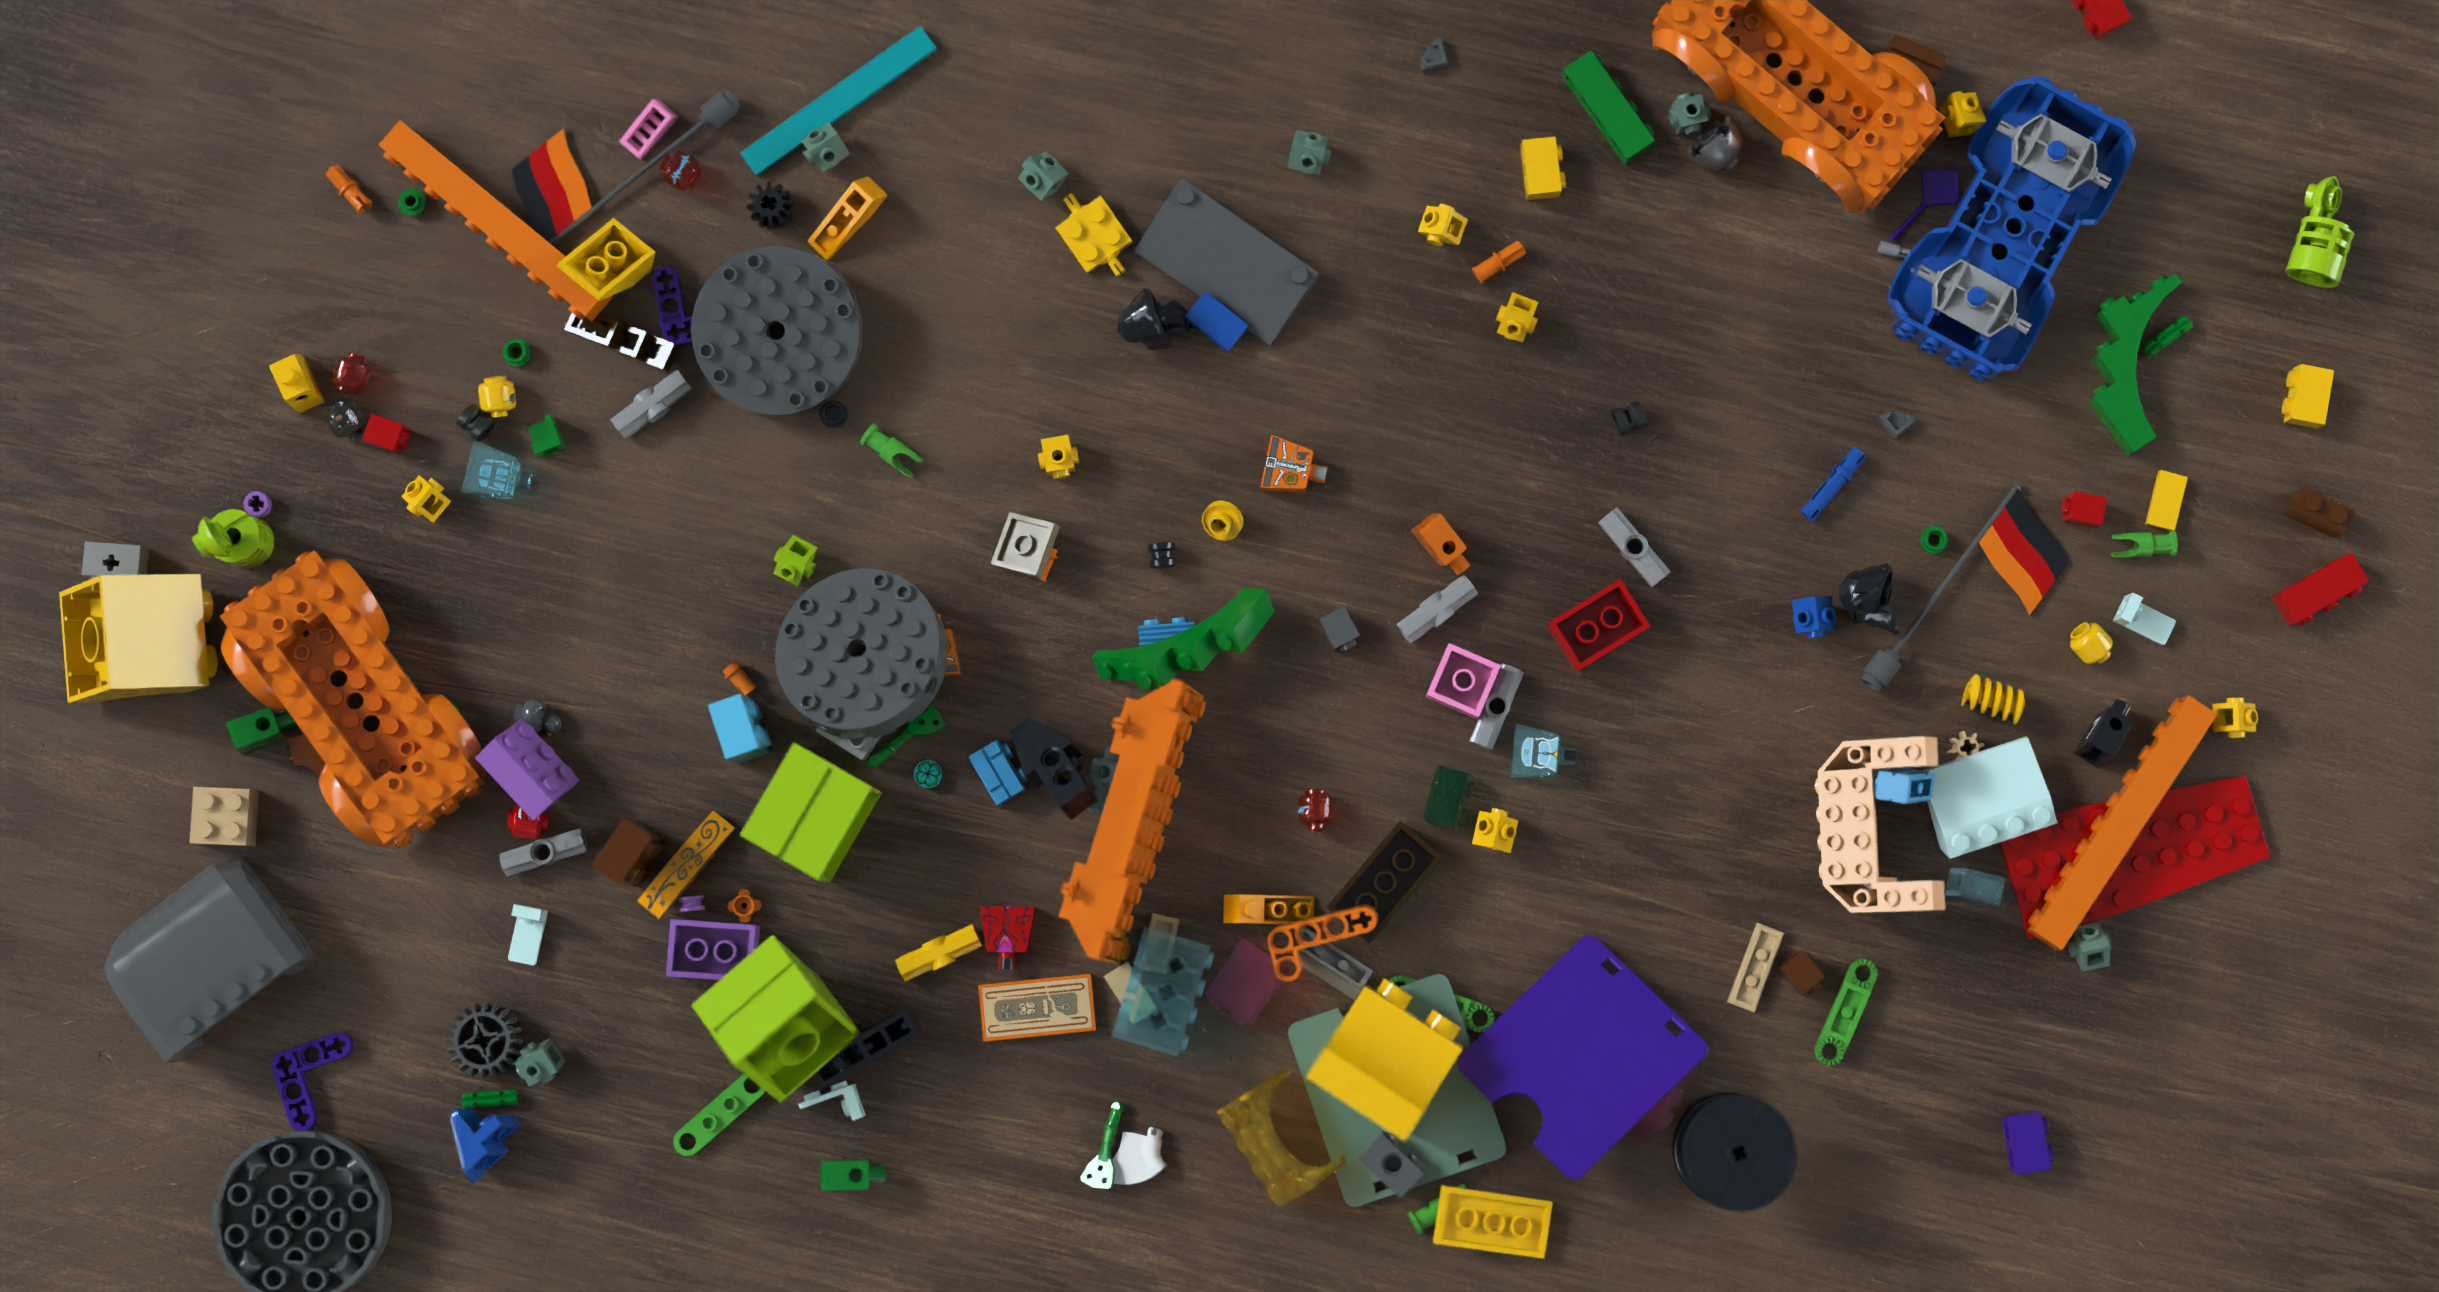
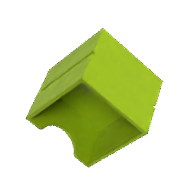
M793 743L740 836L813 878L831 882L882 792L812 751Z
M773 935L691 1005L733 1065L780 1103L852 1042L855 1037L861 1034L820 977Z

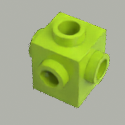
M792 535L785 546H781L774 557L773 561L777 562L773 574L799 586L805 577L808 579L811 577L816 568L813 560L818 547Z

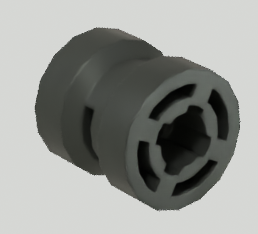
M1639 401L1630 403L1629 407L1625 409L1619 407L1611 411L1615 427L1620 436L1629 434L1632 429L1637 428L1640 430L1648 426L1646 415Z
M472 404L460 414L456 420V425L462 430H467L470 433V437L476 443H479L492 432L496 422L490 417H485L482 414V410L476 404Z

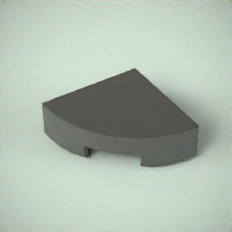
M1442 37L1432 41L1425 49L1421 59V72L1448 66L1449 62Z
M1898 411L1885 412L1876 418L1893 439H1896L1917 421L1910 414Z

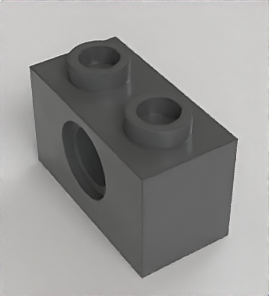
M1382 1131L1359 1156V1160L1401 1199L1424 1174L1425 1170L1421 1168L1424 1163L1413 1152L1408 1155L1401 1148L1403 1143L1393 1133L1390 1132L1387 1135ZM1389 1156H1398L1402 1161L1401 1167L1396 1170L1388 1168L1385 1160Z

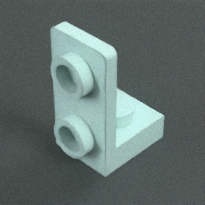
M2135 593L2124 596L2113 622L2160 645L2166 644L2176 620L2142 604L2143 597Z
M513 905L511 915L516 916L517 919L508 955L509 961L528 965L537 964L548 910L524 905Z
M847 1081L830 1086L832 1092L821 1095L820 1090L803 1096L805 1102L799 1103V1107L802 1109L843 1094L844 1100H841V1105L846 1117L851 1116L853 1121L866 1116L856 1085L848 1086Z

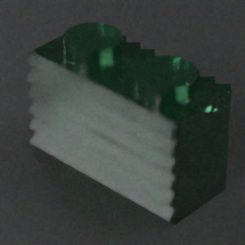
M1437 765L1422 821L1451 829H1456L1457 824L1463 825L1467 811L1466 808H1462L1464 797L1470 798L1474 781L1469 780L1470 774Z

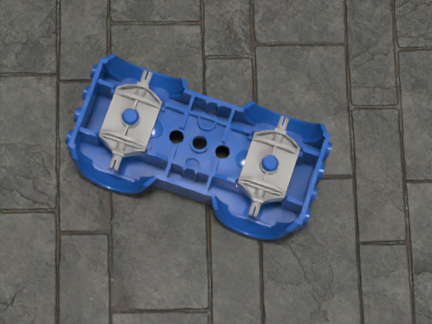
M2033 76L2029 79L2017 81L2007 88L1984 115L1986 122L1974 132L1968 146L1967 155L1976 170L1972 181L1947 226L1934 228L1912 248L1899 267L1888 292V301L1896 316L1890 329L1896 331L1895 335L1898 338L1907 342L1912 340L1920 344L1919 348L1930 355H1935L1936 353L1945 358L1944 362L1957 369L1960 367L1970 372L1969 376L1980 382L1985 380L1989 382L1999 373L2014 372L2021 366L2035 343L2055 298V292L2049 280L2078 227L2095 226L2102 219L2122 183L2136 148V141L2132 133L2133 128L2129 127L2124 119L2108 116L2103 113V109L2098 105L2082 102L2072 91H2062L2053 86L2051 80L2042 76ZM2029 196L2033 199L2034 207L2031 211H2023L2019 208L2018 200L2020 197ZM2007 221H2017L2021 226L2020 233L2011 234L2006 228ZM2001 244L2006 247L2007 256L2005 259L1997 260L1992 256L1991 250L1994 245Z

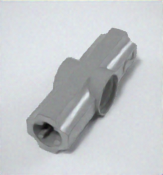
M675 370L657 385L649 386L634 397L633 403L610 420L624 439H627L647 423H653L662 418L670 410L671 405L693 389L679 370Z
M1618 507L1598 522L1620 549L1622 556L1634 566L1651 588L1670 573V570L1648 545L1646 538L1637 532ZM1629 541H1637L1641 545V552L1639 554H1631L1628 551L1627 544Z
M1463 575L1441 592L1437 591L1423 601L1418 609L1397 623L1396 626L1411 644L1433 627L1437 628L1451 618L1456 610L1477 596L1478 592L1470 580Z
M1501 663V667L1469 742L1492 751L1524 672ZM1495 699L1500 700L1504 704L1503 713L1498 715L1492 713L1489 709V703Z
M582 828L544 840H537L531 844L500 853L499 856L502 870L506 877H510L544 865H551L557 861L588 852L589 850L586 836ZM543 845H547L550 849V855L546 860H541L538 856V850Z

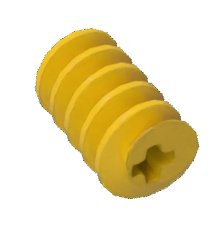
M1974 674L1966 685L1961 706H1963L1967 700L1970 701V710H1973L1977 704H1980L1981 714H1984L1988 708H1991V717L1993 718L2001 711L2002 721H2006L2010 715H2013V724L2016 725L2025 705V697L2022 689H2017L2013 693L2012 686L2006 685L2002 690L2001 682L1997 681L1991 686L1990 678H1985L1981 682L1980 676Z

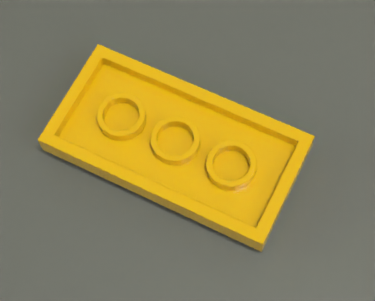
M1442 1185L1433 1243L1544 1259L1553 1202Z

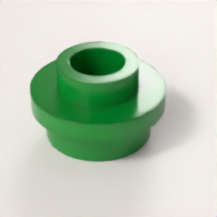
M407 189L400 194L398 207L407 216H418L426 208V198L417 189ZM415 198L416 203L413 206H408V199Z
M512 339L505 344L503 357L511 366H523L531 357L530 346L522 339ZM521 349V356L515 358L513 356L514 350Z
M1939 526L1927 527L1920 535V545L1927 553L1938 554L1947 547L1948 535ZM1931 535L1938 538L1937 545L1930 544L1929 537Z

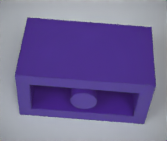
M2038 1111L2001 1116L2011 1173L2018 1175L2051 1169L2050 1162H2053L2054 1157L2051 1146L2046 1143L2045 1134L2048 1133L2046 1117H2042L2041 1112Z

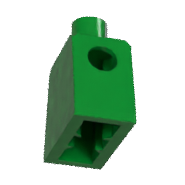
M269 707L226 722L234 745L242 755L283 739L282 729L297 724L287 710L275 714L272 708ZM265 723H270L269 729L261 731Z
M820 1159V1188L823 1191L868 1190L869 1183H885V1165H869L867 1159ZM851 1170H860L858 1179L849 1178Z

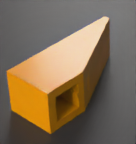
M1224 895L1223 923L1288 924L1314 917V896Z

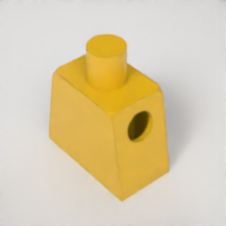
M302 354L290 355L269 366L284 400L299 414L325 402ZM307 395V396H306L305 398H303V399H300V400H299V398H298L299 396Z

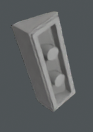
M1305 926L1302 928V935L1305 939L1313 940L1316 938V933ZM1330 942L1299 949L1304 968L1351 999H1355L1373 972Z

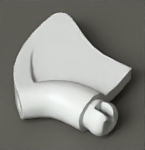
M1150 1127L1148 1128L1147 1136L1123 1132L1120 1148L1112 1159L1115 1168L1114 1184L1141 1183L1153 1178L1166 1168L1167 1164L1161 1157L1162 1140L1160 1139L1163 1135L1161 1129Z

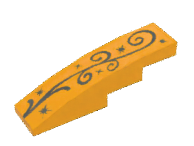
M712 811L670 859L637 902L656 918L660 919L696 879L697 874L713 858L718 848L734 832L735 827L715 811Z

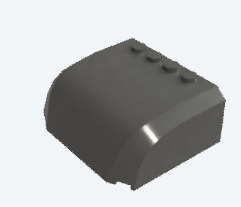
M238 858L212 863L122 931L111 947L104 965V972L111 988L165 1063L185 1061L206 1045L200 1038L203 1034L279 976L297 975L319 957L246 859Z

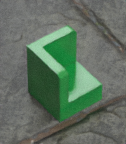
M551 414L544 416L546 420L531 425L528 428L534 442L531 446L535 455L539 458L566 449L555 417Z

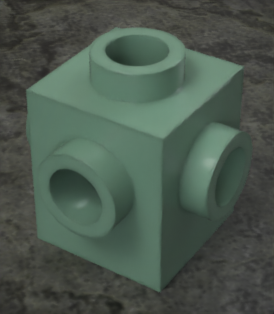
M1692 92L1679 95L1677 100H1674L1671 110H1669L1670 123L1672 127L1675 126L1677 135L1683 133L1693 135L1703 131L1702 129L1705 128L1708 118L1711 117L1709 104L1707 101H1703L1702 94L1694 96ZM1694 109L1695 114L1691 115L1687 110Z
M829 122L821 128L811 131L806 138L801 140L807 149L803 152L804 156L811 166L817 164L822 172L834 168L842 159L850 155L848 149Z
M1296 130L1287 168L1299 170L1305 174L1320 175L1322 166H1328L1332 149L1327 148L1329 137L1321 136L1315 132L1306 133Z
M1044 151L1036 157L1031 155L1022 164L1024 170L1018 179L1042 201L1058 190L1069 173L1057 163L1054 157Z
M2099 923L2077 927L2071 936V940L2067 942L2070 956L2076 958L2081 971L2110 966V949H2112L2109 934L2103 932Z
M549 1038L538 1045L532 1042L520 1050L521 1055L514 1064L516 1065L518 1075L530 1087L538 1082L543 1085L556 1076L555 1073L564 1064L565 1059L552 1039Z

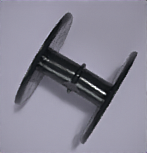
M1717 1093L1697 1101L1683 1114L1673 1135L1672 1156L1680 1179L1696 1196L1725 1210L1745 1212L1756 1210L1772 1203L1785 1191L1796 1169L1797 1145L1789 1123L1770 1104L1742 1094ZM1733 1148L1736 1150L1735 1154L1731 1153Z

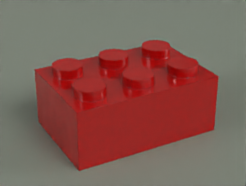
M1621 579L1546 625L1575 673L1651 627Z

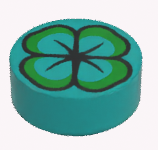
M924 760L916 766L914 778L920 786L934 788L941 782L943 771L935 761Z

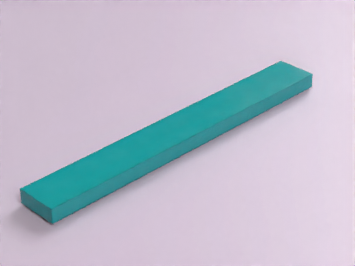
M919 26L743 150L740 154L757 177L801 147L803 145L801 140L806 138L811 131L821 128L828 122L832 125L937 51V48L922 27Z

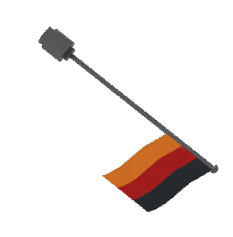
M728 89L723 93L718 92L699 107L702 110V113L699 115L702 120L593 207L585 180L569 150L565 128H563L512 169L516 190L532 221L534 231L551 245L556 244L705 124L708 128L714 125L718 129L737 114L736 111L741 106Z
M2013 483L2011 485V491L1892 651L1886 649L1885 651L1878 650L1862 671L1864 675L1861 677V681L1866 686L1876 692L1887 687L1901 668V664L1898 662L1900 658L1896 654L1978 544L1993 569L2018 596L2028 616L2032 613L2066 567L2068 560L2058 542L2032 514L2020 494V484Z

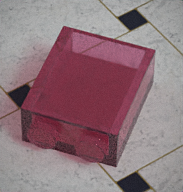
M1242 937L1206 991L1205 995L1209 997L1206 1002L1219 1011L1224 1007L1233 1014L1230 1019L1242 1027L1246 1023L1252 1026L1282 981L1275 972L1272 957ZM1281 964L1283 972L1287 974L1290 969Z

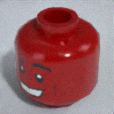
M518 804L514 806V809H509L507 830L512 831L513 837L517 839L538 840L541 838L543 831L549 830L550 814L543 812L535 820H532Z

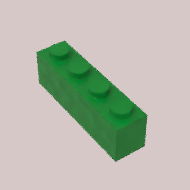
M1589 51L1564 68L1561 76L1621 161L1626 165L1653 146L1655 133L1647 122L1643 124L1637 115L1639 111L1636 105L1631 100L1627 101L1621 93L1623 88L1615 77L1611 79L1608 75L1604 60L1599 55L1595 56L1592 51Z

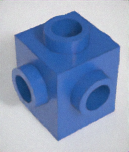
M1814 596L1792 600L1793 622L1796 634H1808L1810 639L1825 637V631L1836 630L1832 596Z

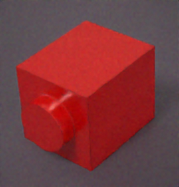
M371 414L362 440L370 445L400 455L401 450L405 449L409 443V428L403 424Z
M2073 491L2067 495V498L2064 497L2061 503L2060 513L2064 514L2063 522L2090 528L2102 526L2107 497Z

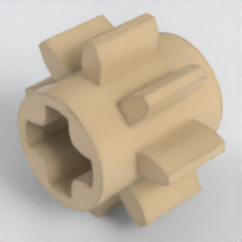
M1965 731L1959 732V740L1956 738L1949 739L1953 747L1947 753H1953L1956 759L1977 753L1984 744H1978L1975 740L1977 733L1966 737ZM1964 744L1970 745L1971 751L1967 753L1961 752L1960 747Z

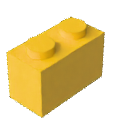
M1556 136L1522 140L1520 148L1526 200L1560 197L1562 188H1566L1564 171L1560 172L1559 161H1563L1561 144H1556Z
M2300 364L2293 368L2292 371H2289L2286 380V386L2289 387L2288 398H2285L2282 404V414H2285L2283 423L2314 429L2325 425L2334 370Z

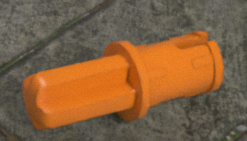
M338 165L329 168L326 172V177L340 191L339 195L342 198H346L359 214L365 213V210L362 208L363 205L367 210L372 207L373 202L358 188L359 184L356 180L352 181Z
M1516 241L1497 254L1493 252L1492 257L1473 267L1472 271L1478 281L1483 283V281L1499 271H1506L1505 267L1525 256L1526 251L1523 245Z

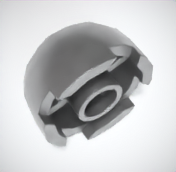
M1729 116L1726 117V122L1723 124L1717 120L1696 137L1700 142L1695 147H1688V155L1701 168L1708 171H1717L1725 167L1728 170L1740 160L1738 155L1742 151L1743 135L1737 124Z

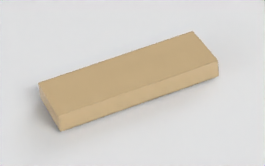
M1756 923L1728 997V1003L1755 1013L1784 936L1783 932Z

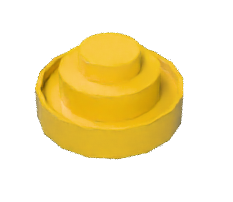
M1227 501L1212 502L1202 515L1204 529L1217 540H1232L1237 537L1243 527L1244 519L1241 511Z

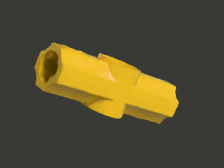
M971 924L947 936L942 935L928 941L921 948L911 951L895 959L901 976L906 982L932 969L935 971L956 961V958L977 950L983 945L977 930Z

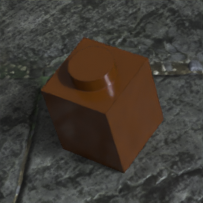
M1798 950L1777 968L1797 993L1802 995L1806 992L1808 995L1814 993L1822 986L1820 980L1825 977L1803 950Z

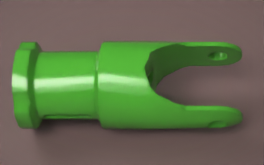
M873 423L861 438L860 444L863 446L868 445L879 453V457L907 477L913 478V473L899 461V454H906L919 463H922L923 459L895 437L890 438L877 429L878 425Z
M2170 531L2169 534L2152 535L2151 532H2135L2111 535L2113 539H2130L2135 541L2132 549L2123 552H2112V557L2139 558L2152 557L2153 554H2170V556H2176L2178 541L2175 531Z
M1462 1184V1185H1459V1186H1457V1187H1458V1188H1465L1466 1186H1465L1464 1184ZM1440 1195L1428 1201V1205L1414 1213L1412 1211L1407 1213L1419 1236L1423 1234V1230L1436 1224Z

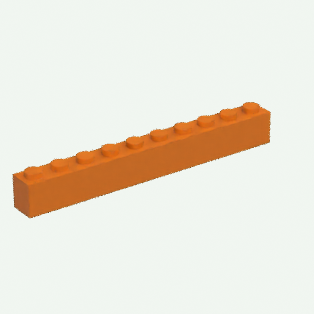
M401 120L397 122L378 144L385 151L382 156L395 167L398 163L406 169L403 173L414 183H417L419 180L426 185L423 189L435 200L441 197L447 203L444 207L455 217H458L460 214L467 219L464 223L477 235L480 231L486 234L488 238L485 241L496 251L503 248L509 253L506 257L507 260L518 269L521 265L529 270L527 276L539 286L542 282L549 286L550 289L547 293L559 303L563 299L571 305L568 310L580 320L585 316L592 322L613 298V296L598 301L557 267V263L565 258V255Z
M2190 695L2181 699L2176 698L2168 709V712L2171 713L2165 723L2161 721L2152 734L2155 736V739L2150 746L2145 745L2137 756V759L2140 760L2135 769L2130 768L2121 781L2124 785L2119 793L2115 791L2106 803V806L2109 807L2104 816L2099 815L2090 828L2093 830L2088 840L2084 838L2075 850V853L2078 855L2072 863L2068 862L2061 870L2059 876L2062 879L2057 887L2053 885L2044 896V900L2047 902L2041 911L2037 909L2030 917L2028 923L2031 926L2027 931L2054 950H2062L2218 715Z

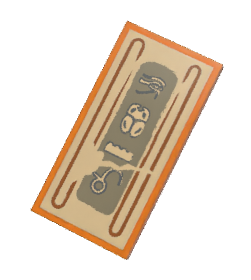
M1091 974L978 985L983 1042L1097 1030Z

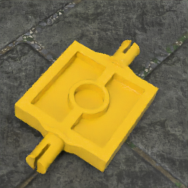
M1069 194L1068 196L1074 205H1072L1067 197L1063 201L1072 213L1068 219L1055 228L1086 273L1089 274L1097 267L1106 264L1110 266L1116 277L1121 274L1115 265L1124 273L1126 269L1117 259V256L1133 241L1101 195L1089 204L1081 206L1074 197V194Z

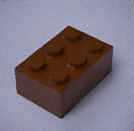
M623 818L591 866L619 885L635 887L637 883L641 885L650 872L647 869L653 860L657 861L664 853L666 847L663 844L666 839L639 821Z

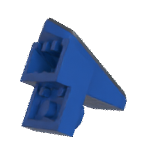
M471 1108L455 1109L451 1113L450 1124L461 1171L471 1184L480 1179L485 1170H489L509 1151L502 1141L522 1124L516 1115H489L482 1121Z

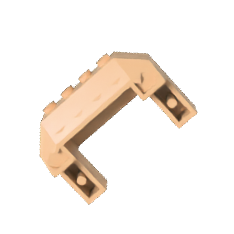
M1924 736L1843 741L1818 770L1815 789L1819 795V806L1817 807L1816 816L1820 823L1818 848L1822 856L1819 875L1823 880V886L1851 913L1945 910L1944 881L1897 882V878L1879 877L1874 777L1882 770L1938 766L1937 738Z

